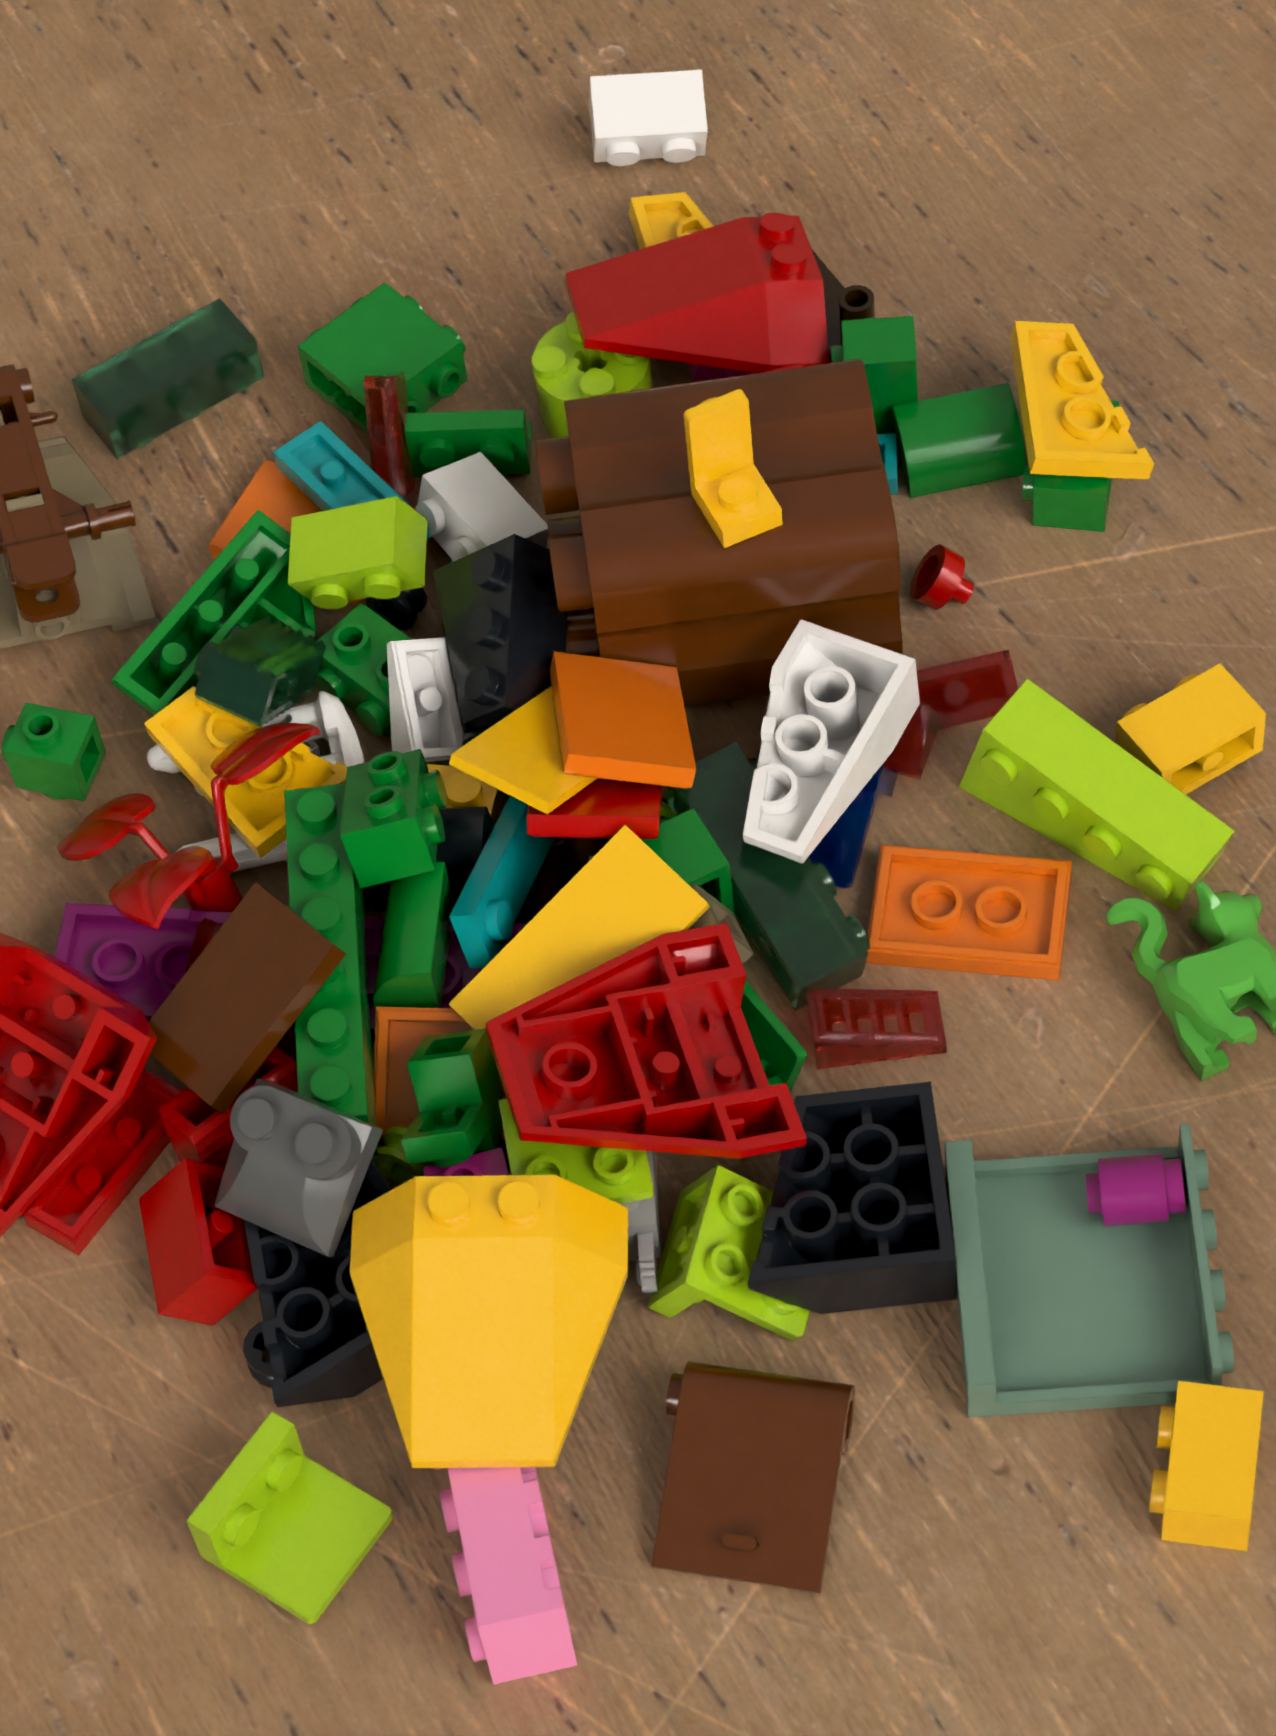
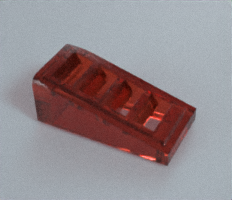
M819 989L806 991L816 1069L947 1053L937 991ZM922 1013L925 1033H912L909 1014ZM896 1016L898 1033L885 1031L884 1017ZM870 1019L872 1032H859L858 1021ZM844 1023L845 1031H833L832 1024Z

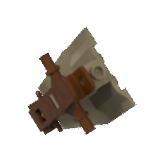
M14 364L0 367V649L40 640H54L67 634L108 625L111 626L112 632L156 623L153 606L128 530V526H136L130 500L117 504L65 436L37 441L34 427L54 423L58 415L54 411L43 413L28 411L27 404L34 403L35 400L27 368L16 370Z

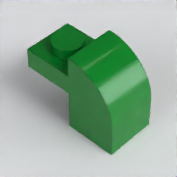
M485 1029L425 1036L407 1062L420 1111L401 1139L407 1164L432 1161V1164L436 1167H449L466 1161L473 1154L497 1149L503 1126L498 1101L502 1100V1089L499 1072Z

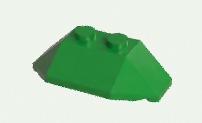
M257 510L112 678L111 684L153 715L194 686L250 716L316 635L314 607L311 600L288 585L291 533Z

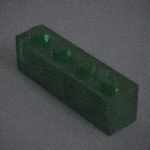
M734 742L695 762L696 773L692 788L668 787L666 801L675 816L694 808L729 862L734 912L794 1010L797 1011L861 977L868 957L867 950L870 949V943L858 919L853 915L846 917L834 899L837 895L836 887L825 866L820 862L813 864L809 857L802 864L745 843L743 840L753 773L757 769L758 760L754 757L748 760L738 743Z

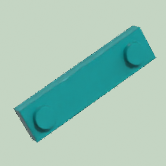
M512 796L509 797L449 916L469 968L485 967L502 950L506 939H509L512 934L513 925L556 838L531 837V835H527L528 804Z

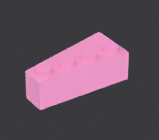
M448 1468L451 1489L439 1491L447 1532H460L463 1552L452 1554V1561L460 1597L472 1595L476 1617L464 1619L473 1662L487 1660L493 1685L578 1666L536 1468Z

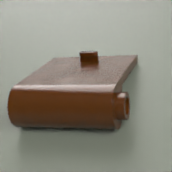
M692 1361L687 1362L683 1374L673 1373L668 1387L666 1413L676 1417L651 1566L665 1570L821 1594L841 1456L847 1452L852 1429L855 1386Z

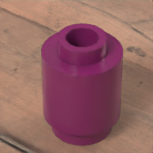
M1163 1153L1098 1159V1172L1085 1173L1089 1214L1102 1213L1104 1227L1170 1221V1214L1186 1213L1181 1158L1164 1160Z

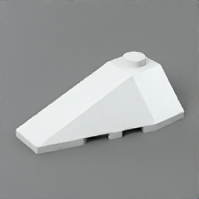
M800 619L772 666L769 682L770 696L766 716H763L760 733L762 742L757 769L753 773L743 840L745 843L803 864L893 752L917 710L920 700L916 660L914 658Z

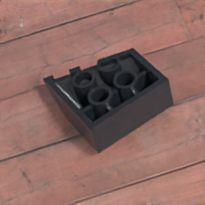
M516 534L433 571L464 734L475 729L490 728L551 687L550 666L553 652L566 653L568 611L560 613L558 611L550 549Z
M931 1081L796 1096L794 1105L807 1137L806 1145L782 1150L778 1164V1177L771 1204L767 1206L762 1225L763 1235L756 1261H753L748 1289L819 1314L956 1300V1256Z
M372 1159L334 1257H327L244 1220L253 1278L258 1287L263 1316L261 1326L264 1344L269 1352L273 1376L271 1380L273 1398L278 1408L355 1397L383 1380L350 1276L353 1211L391 1190Z

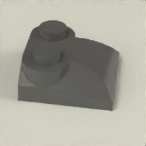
M257 1078L254 1087L242 1093L232 1108L230 1126L234 1141L214 1206L327 1257H334L383 1129L277 1083Z

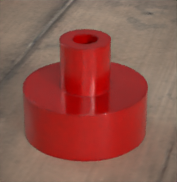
M941 544L932 547L922 558L914 572L910 584L911 598L933 610L942 608L950 599L960 604L966 603L973 593L974 583L963 577L965 570L964 557Z

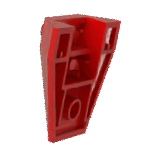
M768 213L762 217H741L566 273L565 285L585 349L753 373H762L797 363H802L803 367L829 363L823 278L799 215L788 216L783 213Z
M727 923L662 934L486 1022L485 1032L520 1141L738 1159L806 1145L807 1137L787 1083L769 1085L742 1012L741 1003L746 973Z
M0 933V1237L129 1099L157 1040L154 1031L140 1008L45 950Z

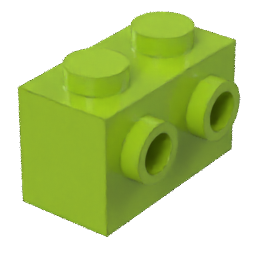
M397 496L291 517L288 585L311 600L314 606L323 609H340L345 607L348 601L369 597L392 599L399 596L401 591L425 587L428 520Z

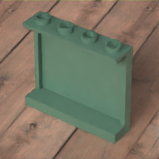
M1190 1124L1179 1125L1178 1146L974 1161L972 1140L944 1142L945 1178L956 1256L957 1304L968 1418L1176 1403L1178 1381L1221 1386L1222 1374L1234 1372L1230 1331L1218 1332L1215 1313L1216 1311H1225L1223 1274L1221 1269H1209L1207 1250L1217 1249L1215 1215L1213 1209H1201L1199 1191L1208 1190L1209 1187L1207 1157L1205 1149L1193 1150ZM1163 1153L1164 1160L1181 1158L1186 1213L1170 1214V1221L1110 1227H1104L1102 1213L1089 1214L1085 1173L1098 1172V1159Z

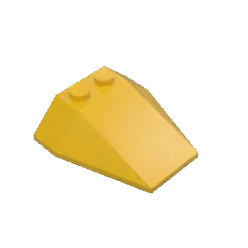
M557 1175L416 1176L353 1211L350 1276L412 1468L555 1467L628 1277L629 1214L627 1207Z

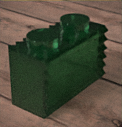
M269 615L245 628L236 626L226 639L217 644L209 641L200 651L194 667V673L199 677L194 693L195 697L256 726L262 727L264 723L267 724L269 720L272 721L280 713L283 714L285 710L288 711L296 703L299 704L301 700L304 701L306 697H310L314 690L326 646L323 639L315 642L312 634L304 637L301 630L293 632L290 625L283 628L280 620L272 623Z

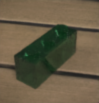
M219 298L73 378L72 382L83 418L113 455L119 459L138 447L147 445L156 437L181 423L197 417L203 411L235 393L247 389L251 384L264 378V372L255 337Z

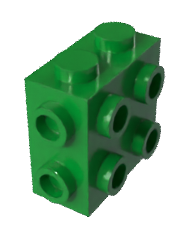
M385 282L365 297L357 299L350 308L324 327L312 332L305 341L297 346L306 385L380 445L399 431L405 430L406 413H425L443 398L453 395L468 380L463 355L466 349L459 334L448 325L441 326L425 313L421 305L409 295L403 297Z

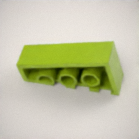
M1028 678L983 729L959 785V788L1174 911L1179 909L1196 888L1195 884L1200 882L1219 860L1235 832Z

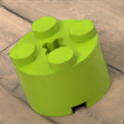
M573 311L567 315L564 322L553 327L541 338L532 355V369L538 409L547 432L553 438L569 436L564 406L565 400L653 388L650 358L585 349Z

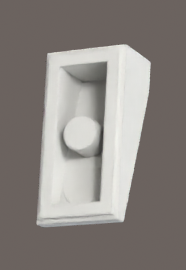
M446 637L391 641L387 643L392 751L405 753L421 749L427 764L451 766L449 765L451 753L462 747L464 731Z

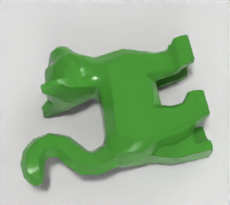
M1200 881L1195 884L1199 900L1197 914L1189 918L1188 923L1194 931L1212 946L1207 950L1169 962L1160 959L1159 953L1168 935L1165 917L1152 903L1140 898L1123 899L1111 905L1105 915L1109 925L1134 921L1141 925V932L1136 939L1132 951L1133 960L1138 972L1153 985L1158 1003L1173 1025L1180 1050L1202 1081L1229 1068L1230 1062L1224 1050L1215 1049L1221 1042L1225 1040L1232 1045L1238 1042H1245L1249 1045L1256 1041L1257 1029L1253 1020L1250 1017L1236 1016L1235 1013L1247 1007L1252 1008L1266 1021L1276 1035V950L1257 929V921L1262 913V905L1256 895H1238L1228 890L1214 893L1208 885Z

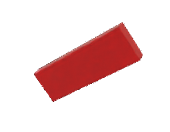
M143 1068L129 1099L22 1214L27 1226L75 1254L80 1255L171 1142L159 1114L160 1105L169 1104L171 1097H179L181 1088Z

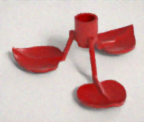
M278 723L264 726L238 738L212 761L210 767L216 776L211 780V791L221 854L220 858H213L210 851L200 846L186 847L170 854L152 832L140 822L156 807L149 795L140 793L117 797L95 809L80 822L74 831L58 844L57 850L63 859L81 861L105 852L120 842L127 834L140 837L156 855L158 860L143 863L123 876L111 888L109 898L122 915L148 927L159 929L166 912L181 894H183L193 911L233 912L243 897L230 873L239 868V864L232 853L224 796L225 789L228 785H237L251 779L301 742L313 735H322V733L314 725L301 723Z

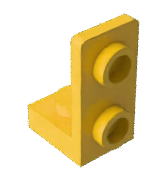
M737 389L720 397L709 398L699 405L686 410L683 416L691 494L722 546L727 548L783 525L782 508L754 465L749 400L743 390Z

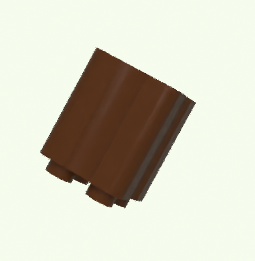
M862 358L565 400L564 406L569 436L535 441L545 515L579 511L580 513L578 516L547 520L548 542L559 613L593 608L591 611L567 615L566 653L677 667L684 707L770 695L769 682L772 666L800 619L903 655L899 604L901 587L897 529ZM741 389L749 400L754 465L782 508L783 525L724 548L691 494L683 414L686 410L699 405L709 398L720 397Z

